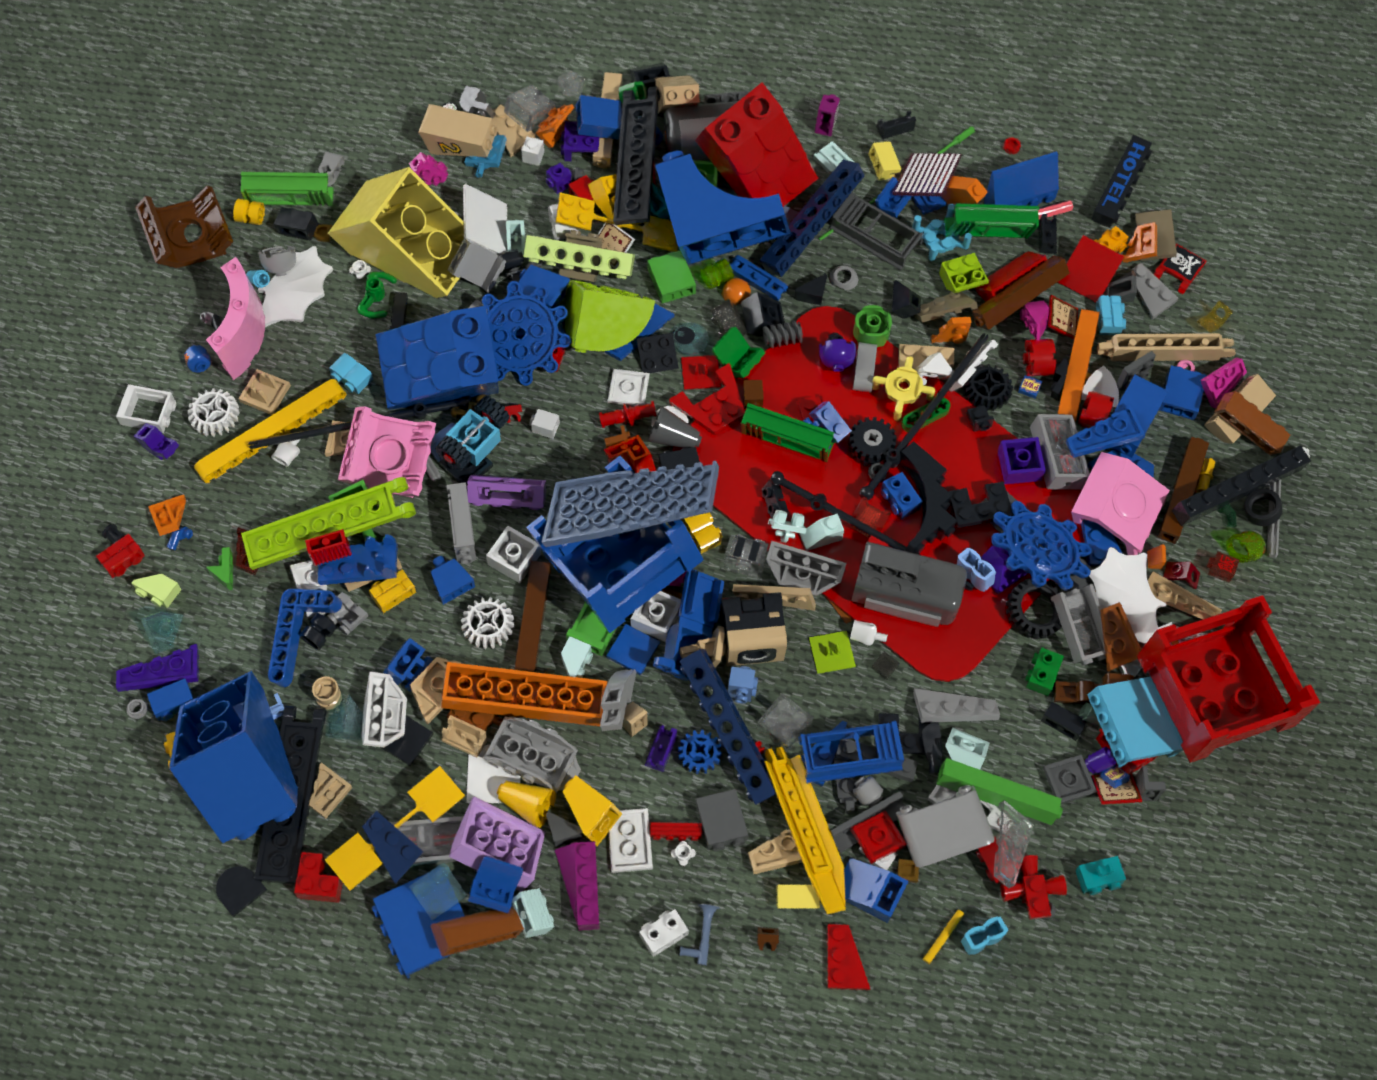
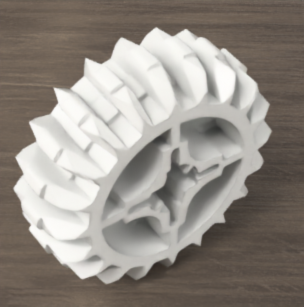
M213 388L211 392L205 389V394L203 395L198 393L199 398H193V403H189L190 409L187 410L188 420L193 429L197 430L199 434L203 433L206 437L210 433L215 437L216 432L222 436L223 430L229 433L228 427L234 428V422H238L237 416L240 414L235 398L230 396L228 392L224 393L221 388L218 392ZM221 403L228 407L227 411L221 408ZM203 414L206 418V421L201 420L199 418V415Z
M482 597L481 603L474 600V607L468 605V611L463 612L465 618L461 619L463 624L461 628L465 632L464 637L469 638V643L475 642L477 648L482 643L483 648L486 650L487 644H490L491 648L494 649V643L497 642L501 646V639L504 641L508 640L507 635H512L511 629L514 628V622H512L514 616L511 615V609L506 608L505 602L500 604L499 599L493 602L491 597L488 601H485ZM501 615L504 619V622L502 627L498 628V624L496 622L498 621V617ZM475 617L479 622L476 630L472 628V622Z

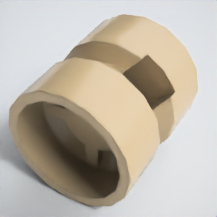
M328 676L318 678L314 682L312 692L317 704L321 708H326V710L336 708L342 700V694L337 682Z

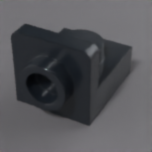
M985 405L967 410L966 414L974 432L986 431L992 427L994 417L989 416Z

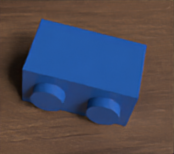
M186 679L147 694L153 713L158 721L170 720L174 714L179 713L181 705L194 699Z

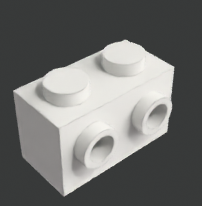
M667 910L659 916V920L654 923L650 921L641 927L642 930L639 932L640 938L654 957L686 937L689 930L676 910L671 912Z

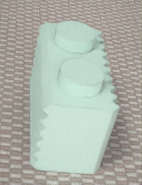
M540 888L522 891L512 899L513 907L522 922L525 938L546 934L554 928V919L549 914L546 898L542 895Z

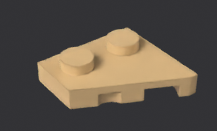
M321 763L309 806L326 819L352 789V786Z

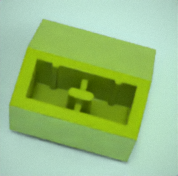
M975 253L941 263L939 275L946 289L954 293L989 283Z

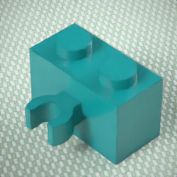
M1118 856L1082 864L1075 870L1083 894L1096 895L1102 892L1101 889L1109 888L1110 891L1121 888V884L1126 880Z

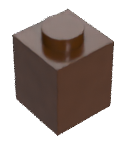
M744 380V409L747 408L748 403L763 408L762 380Z

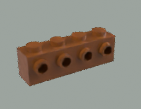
M1233 391L1224 394L1214 411L1270 455L1281 453L1290 437V434L1285 431L1283 426L1276 424L1269 415L1262 413L1255 404L1248 402L1239 392Z

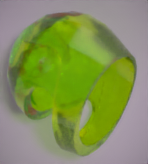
M1244 531L1241 534H1233L1228 538L1226 549L1234 560L1240 563H1247L1260 559L1265 552L1266 544L1259 533ZM1234 539L1239 540L1242 547L1245 545L1248 555L1237 553L1234 550Z

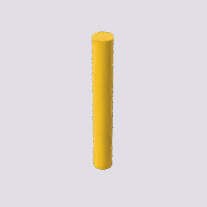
M961 910L956 911L924 956L923 961L927 964L931 963L965 915Z

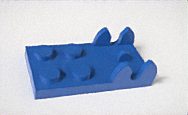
M385 534L383 537V542H377L375 538L368 536L365 538V544L350 545L351 556L318 565L319 585L397 578L398 545L395 538L388 534Z

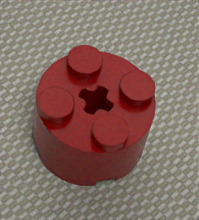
M1053 339L1025 340L1026 353H1023V364H1027V377L1053 375L1056 368V359H1054L1053 353H1056Z
M1089 391L1083 405L1086 409L1083 408L1077 424L1089 429L1100 420L1104 421L1107 419L1114 397Z

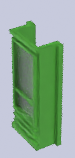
M241 172V194L250 203L258 201L263 202L264 205L322 204L324 206V204H327L328 206H333L334 188L328 187L327 173Z

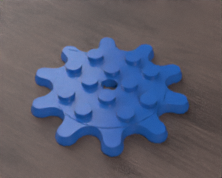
M512 281L507 286L506 298L498 300L492 294H486L482 298V304L487 309L498 381L503 380L508 372L514 371L518 374L520 383L528 386L533 381L532 374L535 368L542 367L549 373L556 372L558 363L553 358V351L557 347L566 348L571 344V337L560 333L557 328L558 323L566 318L568 311L564 306H557L556 308L547 307L545 301L548 296V289L545 286H538L533 294L524 295L520 284ZM518 329H524L526 332L525 336L521 339L516 337Z
M1014 501L1011 507L1014 516H1008L1002 512L994 514V523L1002 528L1004 533L993 534L991 543L995 547L1008 551L1010 557L1006 560L1007 569L1014 571L1020 568L1030 573L1032 584L1035 587H1042L1046 584L1047 579H1052L1062 590H1068L1073 586L1070 574H1074L1079 578H1086L1090 575V569L1080 561L1079 557L1090 555L1092 552L1091 547L1074 539L1072 533L1076 531L1077 526L1073 521L1065 520L1064 522H1058L1053 519L1052 510L1048 505L1041 504L1037 512H1031L1022 502Z

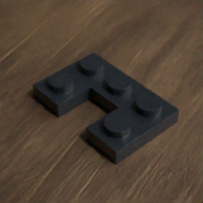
M1004 482L985 484L984 490L988 502L973 505L971 504L967 488L948 491L952 494L949 502L951 503L953 516L957 520V528L994 522V514L996 512L1013 516Z
M879 713L878 725L896 721L899 732V714ZM919 715L918 733H899L903 754L925 755L921 733L922 729L930 723H921Z

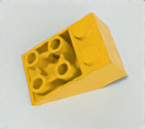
M617 174L600 177L588 184L596 205L610 219H613Z

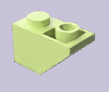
M163 574L136 579L132 582L137 595L145 598V596L149 597L150 601L158 607L163 605L168 608L181 591L177 582Z

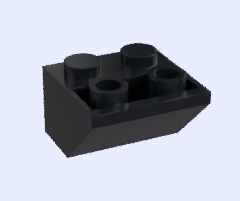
M664 63L629 69L632 82H643L646 96H648V88L656 87V78L670 77L667 65Z

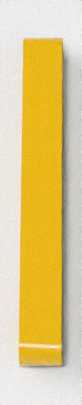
M336 379L328 380L205 456L194 465V469L205 483H210L211 479L218 478L226 473L227 469L234 468L242 463V460L245 458H250L258 453V450L267 447L250 449L249 446L251 445H248L249 442L290 433V430L300 427L309 418L316 417L325 408L328 409L338 403L337 401L341 398L344 399L346 392Z

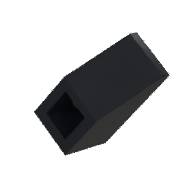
M895 280L893 285L892 312L902 319L920 313L921 297Z

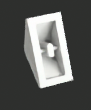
M940 352L929 355L915 369L918 375L938 379H948L954 372Z

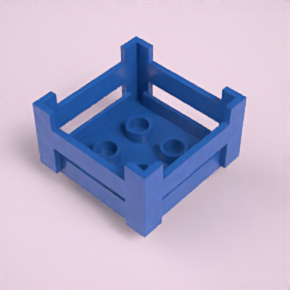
M618 456L605 466L607 473L631 470L634 474L630 465L621 456ZM542 515L526 527L551 565L558 573L564 575L590 606L598 620L609 633L624 623L627 616L685 571H691L704 560L685 524L680 519L667 522L672 528L662 523L612 536L545 547L542 543L547 522Z

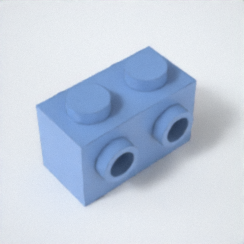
M731 667L728 693L737 703L751 702V696H756L758 677H754L755 670H751L750 667Z

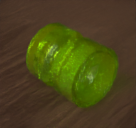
M725 258L714 262L713 266L709 264L700 269L702 279L710 290L720 286L721 282L726 283L734 278L732 268Z

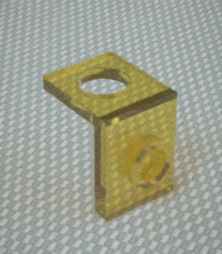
M1219 300L1210 313L1200 318L1197 322L1208 332L1212 333L1223 326L1233 311ZM1218 308L1225 310L1223 318L1217 315L1216 311Z

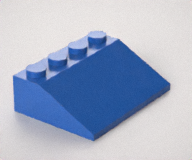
M1057 151L992 171L984 203L990 205L1037 206L1045 201L1046 203L1052 202L1059 190Z

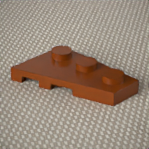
M1120 602L1100 610L1108 672L1137 660L1141 647Z

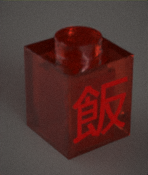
M1217 551L1215 556L1210 557L1206 566L1209 568L1208 575L1230 583L1235 576L1240 559Z

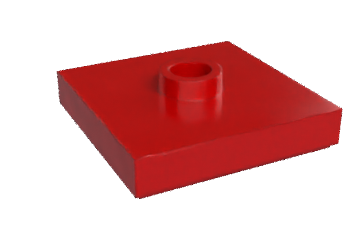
M886 810L850 828V831L871 864L907 846V843Z

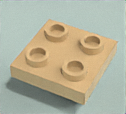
M256 369L240 395L239 401L273 415L290 388V382Z

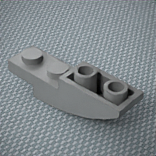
M635 669L616 671L609 679L601 701L603 714L600 727L602 731L622 729L626 705L631 702L636 676Z

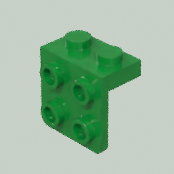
M731 327L712 348L713 354L722 367L728 363L731 365L734 378L748 376L750 370L761 361L762 356L765 354L762 348L750 347L737 327Z

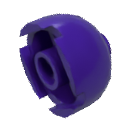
M845 339L825 341V345L822 346V343L819 345L820 360L826 367L833 369L834 372H841L854 362L856 344L851 341V344H848Z

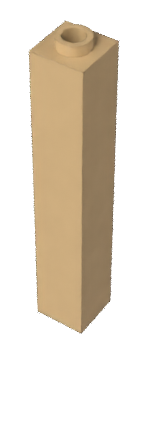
M605 72L601 98L620 101L619 87L622 86V74ZM599 137V151L593 152V166L599 168L611 167L614 139Z

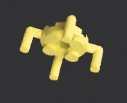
M911 356L906 358L904 367H899L893 372L891 371L887 378L880 376L873 378L872 389L878 390L880 384L885 385L888 398L896 402L894 411L895 421L901 419L904 404L914 403L921 393L927 394L926 398L928 401H932L935 395V388L924 386L922 378L912 368L913 358ZM907 382L909 387L902 389L899 387V383Z

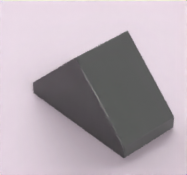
M547 812L546 818L555 847L584 837L579 826Z

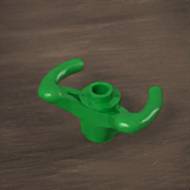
M378 271L368 273L366 276L365 297L357 307L360 315L368 318L387 316L388 313L385 310L371 312L367 309L374 302H379L385 297L384 285L379 278L395 284L397 279L394 276Z

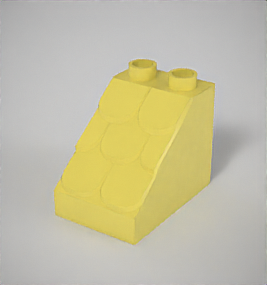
M410 167L367 180L328 232L350 255L435 298L447 296L459 280L458 277L454 276L447 269L464 240V221Z

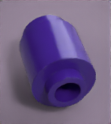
M1104 747L1090 754L1085 759L1087 769L1094 774L1114 766L1116 759L1112 750Z

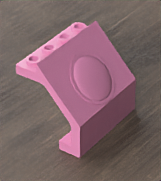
M355 407L338 480L351 485L364 480L367 486L372 488L392 481L395 478L405 477L408 489L402 493L392 494L410 498L419 496L422 490L423 477L427 469L428 456L431 452L432 438L435 435L436 423L431 421L413 422L379 415L371 412L372 409L368 407Z
M1101 452L1071 511L1073 522L1081 524L1083 519L1098 523L1125 543L1128 555H1138L1143 550L1144 543L1151 533L1153 524L1157 521L1158 514L1164 506L1170 490L1129 459Z

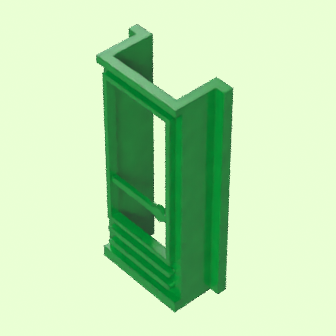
M956 203L954 206L955 217H945L943 220L946 237L951 235L963 236L966 233H970L972 237H1025V239H1028L1039 227V206Z
M750 403L747 404L741 422L742 434L747 435V433H750V436L755 435L756 438L759 436L762 440L820 460L823 458L824 462H827L834 445L832 442L834 432Z

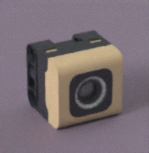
M781 592L762 594L761 598L741 601L739 596L721 598L720 621L725 631L724 644H726L725 656L727 666L784 661L787 637Z

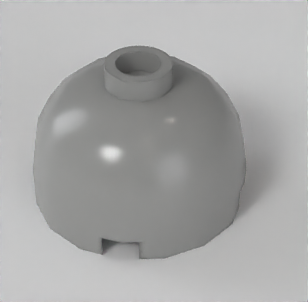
M282 246L264 249L262 252L259 251L261 265L267 272L275 273L276 276L286 275V272L291 270L296 263L295 247L287 246L288 249H283Z

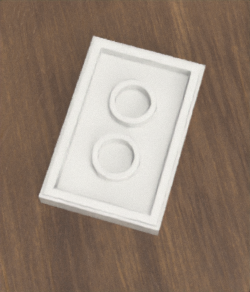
M648 808L620 810L622 813L621 817L609 831L611 872L652 870Z

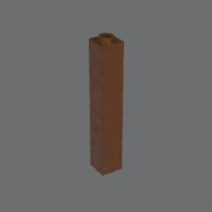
M1053 255L972 311L976 326L990 330L1070 274L1065 258Z
M1191 436L1187 443L1157 537L1176 544L1180 538L1183 526L1178 522L1172 509L1180 501L1194 494L1209 446V442L1201 438Z
M531 561L515 670L536 672L551 574V564L548 562Z

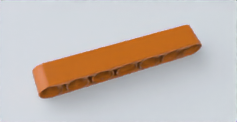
M1081 309L1058 410L1059 415H1072L1075 422L1100 312Z

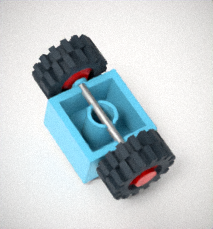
M485 395L474 406L475 412L470 409L436 446L435 449L439 454L438 456L443 458V461L448 463L449 467L452 466V469L461 471L469 462L477 467L501 441L500 429L510 419V416L504 410V406H501L500 402H496V399Z

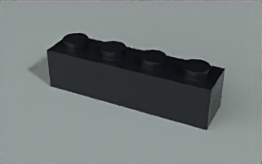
M396 292L395 297H393L392 326L389 327V330L405 325L408 303L407 293Z

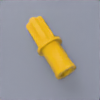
M1212 458L1204 459L1195 490L1198 493L1208 489L1210 481L1213 480L1212 473L1215 461Z

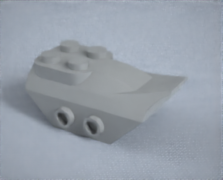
M505 717L483 758L504 768L503 770L510 775L517 774L527 783L533 784L534 782L545 788H550L556 791V793L559 790H564L566 783L573 779L575 775L578 776L581 771L576 758L578 751L576 748L559 736L555 730L551 728L544 729L534 720L527 721L521 718Z

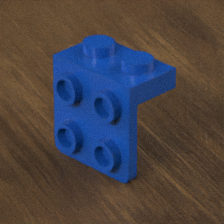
M483 857L472 882L468 901L509 913L514 891L523 874V868L491 857Z

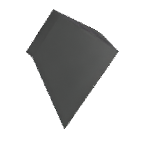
M1130 270L1117 280L1109 283L1105 290V295L1109 297L1120 296L1121 302H1134L1137 293V280L1134 270Z

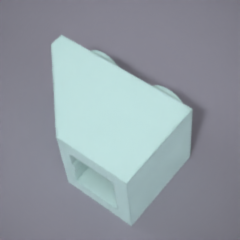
M570 636L561 652L562 662L568 676L583 678L585 673L583 668L585 664L591 662L593 657L591 645Z

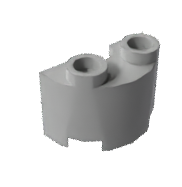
M341 592L338 595L342 600L341 609L336 613H329L327 618L334 624L338 623L341 625L339 628L344 634L348 635L368 617V613L360 606L355 605L347 595Z

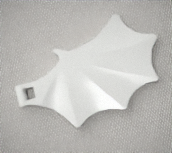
M312 246L303 252H296L295 266L287 271L286 275H274L267 286L258 288L259 293H265L262 305L265 315V327L279 321L303 322L308 306L324 297L323 282L327 275L333 271V267L321 261L318 257L316 246Z
M1110 547L1106 559L1098 568L1091 570L1089 577L1094 582L1101 610L1120 602L1137 641L1145 645L1154 632L1159 629L1156 612L1159 607H1166V603L1156 599L1150 589L1146 570L1147 554L1124 555Z

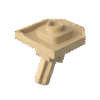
M717 626L712 634V638L699 640L695 645L681 647L679 649L680 657L683 659L699 649H706L716 668L726 650V644H723L725 636L724 627Z

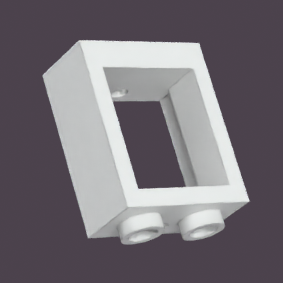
M128 384L116 417L120 425L141 429L145 423L156 426L161 433H164L165 428L170 425V414L176 408V401L171 392ZM138 398L164 403L158 422L131 417Z

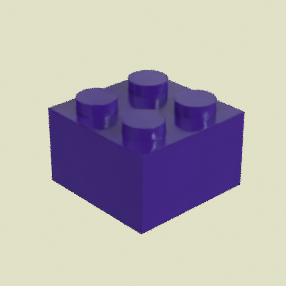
M1039 438L1002 440L997 452L1004 484L1042 481L1046 469Z

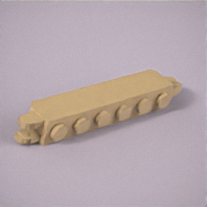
M1219 333L1116 334L1111 340L1101 342L1097 346V355H1108L1111 361H1136L1150 351H1153L1156 355L1154 361L1220 360L1221 357H1232L1236 355L1235 349L1225 348L1234 345L1233 339L1222 338V335Z

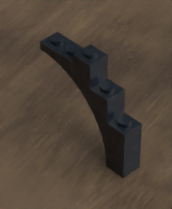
M913 441L901 451L900 465L911 476L923 501V517L919 532L909 542L905 551L920 554L928 542L931 544L936 538L940 541L945 537L949 538L956 530L954 527L957 520L946 511L951 504L949 501L952 494L941 486L946 479L944 476L947 469Z

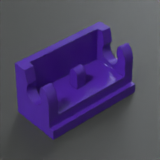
M663 725L660 726L644 766L664 772L677 737V729L671 728L668 731L664 729Z

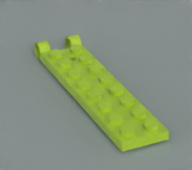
M398 477L381 485L241 533L250 568L254 570L306 552L305 540L341 529H344L346 536L349 537L400 518L413 517L416 514L414 504L408 502L396 507L392 494L402 493L408 489L406 478ZM374 505H379L377 510H373Z

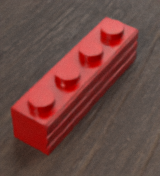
M651 822L650 838H653V840L666 838V840L670 841L673 838H678L680 841H685L686 839L698 841L702 838V823Z

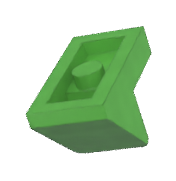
M230 547L222 548V555H219V566H209L206 568L213 578L228 590H233V553Z

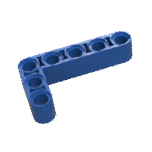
M287 589L282 594L268 671V678L279 687H287L292 683L304 612L336 613L341 609L342 600L333 592L328 590ZM314 598V601L309 604L310 600ZM333 599L332 603L328 605L329 600ZM293 616L292 620L288 622V619ZM286 654L285 659L281 661L282 656ZM283 673L282 678L278 680L279 675Z

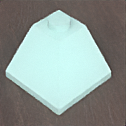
M952 727L945 747L952 760L980 770L990 743Z

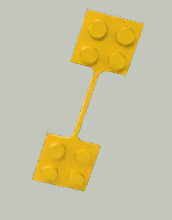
M560 192L556 216L557 223L591 231L593 219L614 224L613 219L598 216L594 213L595 201ZM650 215V222H645L644 226L633 224L618 225L642 231V244L677 252L678 244L670 220Z
M439 766L407 792L416 802V808L394 826L399 828L420 811L424 812L434 822L464 798L465 795ZM359 833L355 834L325 859L349 891L383 864L375 854L374 846L366 843Z

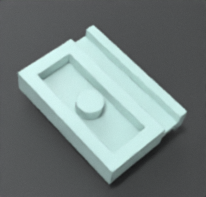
M833 141L819 150V153L813 155V159L829 174L835 170L843 159L854 162Z

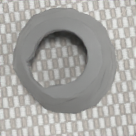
M846 265L835 267L830 272L829 277L833 286H838L844 290L855 288L859 280L855 270ZM841 270H847L851 274L850 280L846 283H840L837 280V274Z

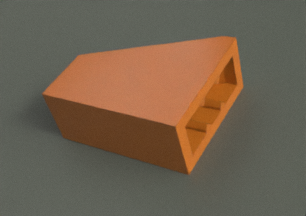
M945 175V176L943 177V179H942V181H941V183H940V185H939V187H938V189H937L938 193H939V191H940V189H941V186H942V184H943V182H944V180H945V178H946L947 175ZM950 175L942 193L939 194L948 205H956V203L977 204L988 191L977 178Z

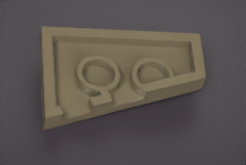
M951 291L948 295L935 298L934 301L927 304H922L920 313L913 316L923 323L945 316V313L954 312L958 314L962 313L961 309L971 307V310L977 309L978 306L975 300L963 292L954 293Z

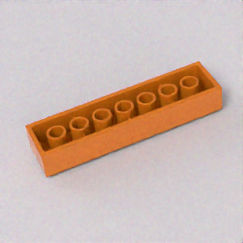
M447 662L441 708L600 727L603 714L601 701L607 681Z

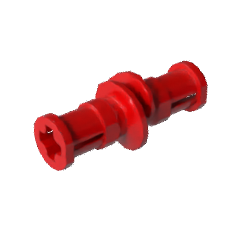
M654 401L645 405L630 406L629 408L623 403L621 410L617 409L603 414L599 412L602 428L623 422L627 424V421L631 426H634V420L650 416L657 417Z

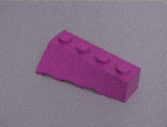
M595 842L573 843L555 849L578 930L600 929Z

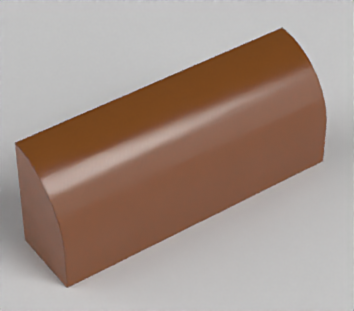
M512 906L509 913L491 909L430 925L442 957L516 938L524 929L518 913Z

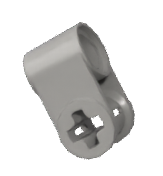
M325 152L318 171L319 173L328 174V186L336 182L341 171L340 168L344 165L345 157Z

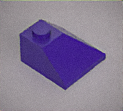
M993 545L985 552L981 560L990 563L995 569V580L991 587L997 594H1000L1028 573L1020 568L1014 571L1007 569L1006 560L1010 557L1008 551Z

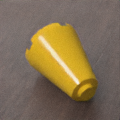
M506 781L504 784L501 783L497 789L498 799L537 828H541L546 823V814L550 805L554 806L556 800V791L545 787Z

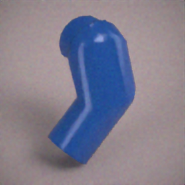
M181 527L179 530L172 532L167 548L176 550L179 541L185 538L190 539L193 531L188 527Z

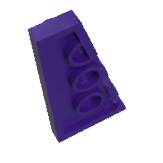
M191 645L189 649L183 651L180 649L173 651V654L162 658L161 656L153 658L151 662L145 664L141 662L117 670V691L167 686L182 679H186L188 683L198 682V645Z

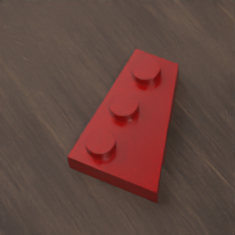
M828 924V989L870 990L849 925Z

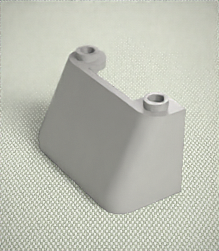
M962 786L958 789L956 797L921 809L907 805L896 812L909 854L916 867H924L986 846L995 841L974 786Z

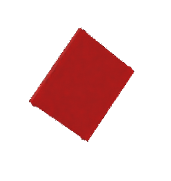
M1083 235L1067 262L1070 274L1058 281V284H1062L1097 303L1099 296L1105 292L1125 256Z

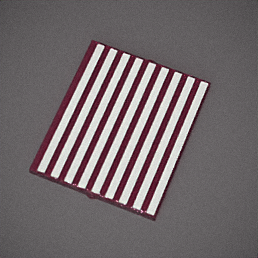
M912 153L892 192L893 195L943 196L962 157L961 154Z

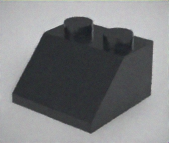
M755 292L741 301L747 333L761 337L763 336L764 326L770 329V326L774 325L777 328V324L781 323L784 327L785 320L781 302L759 292Z

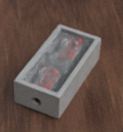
M1038 414L1031 424L1030 430L1032 437L1039 438L1046 469L1044 480L1047 489H1082L1090 475L1085 456L1073 458L1066 444L1067 438L1077 434L1073 416Z
M464 816L438 818L434 822L430 819L406 821L397 828L424 851L413 865L458 862L450 858L449 855Z

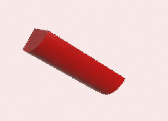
M1027 251L988 276V284L974 288L981 298L987 302L1046 261V255Z

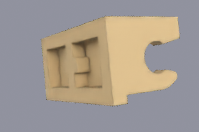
M452 715L448 718L447 729L444 727L442 729V742L476 758L487 743L486 731Z

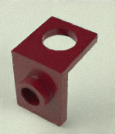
M1191 561L1167 562L1163 577L1168 580H1186L1193 589H1197L1200 572ZM1192 572H1194V581H1192Z

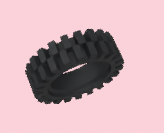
M1027 578L1011 590L1007 597L1009 600L1006 601V606L1009 607L1006 609V614H1010V617H1008L1009 622L1013 621L1015 623L1012 627L1020 629L1018 631L1019 634L1026 633L1025 637L1027 638L1033 636V639L1040 637L1044 639L1061 629L1062 625L1055 604L1051 600L1052 596L1064 593L1063 590L1061 592L1057 590L1059 588L1058 584L1053 586V581L1049 579L1044 586L1038 588L1032 584V578ZM1039 592L1050 600L1053 607V616L1049 623L1035 624L1025 617L1022 612L1021 603L1026 593Z

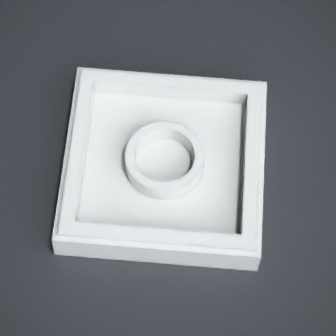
M613 369L608 403L620 405L625 403L628 406L645 405L650 373Z

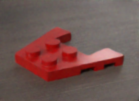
M729 363L715 371L716 377L724 387L695 405L691 403L683 391L669 399L670 405L677 407L683 414L696 420V423L713 435L736 423L745 414Z

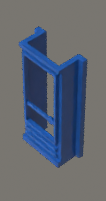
M896 721L879 725L805 735L800 734L798 736L799 745H802L806 764V784L903 770L904 756ZM874 735L878 758L862 760L858 739L859 737ZM850 738L855 740L859 761L815 767L811 744Z

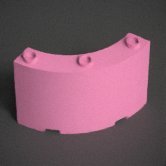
M236 257L220 267L229 283L230 303L223 322L206 339L223 363V368L233 380L251 365L250 362L260 350L265 333V315L262 303Z

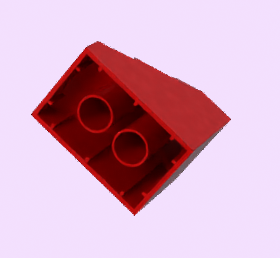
M763 82L705 127L695 140L739 197L763 198L779 194L784 207L819 179L783 108Z

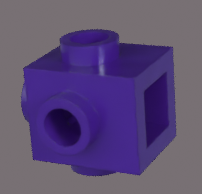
M559 163L546 171V183L549 188L559 194L569 187L568 184L571 183L572 174L567 167L565 168Z

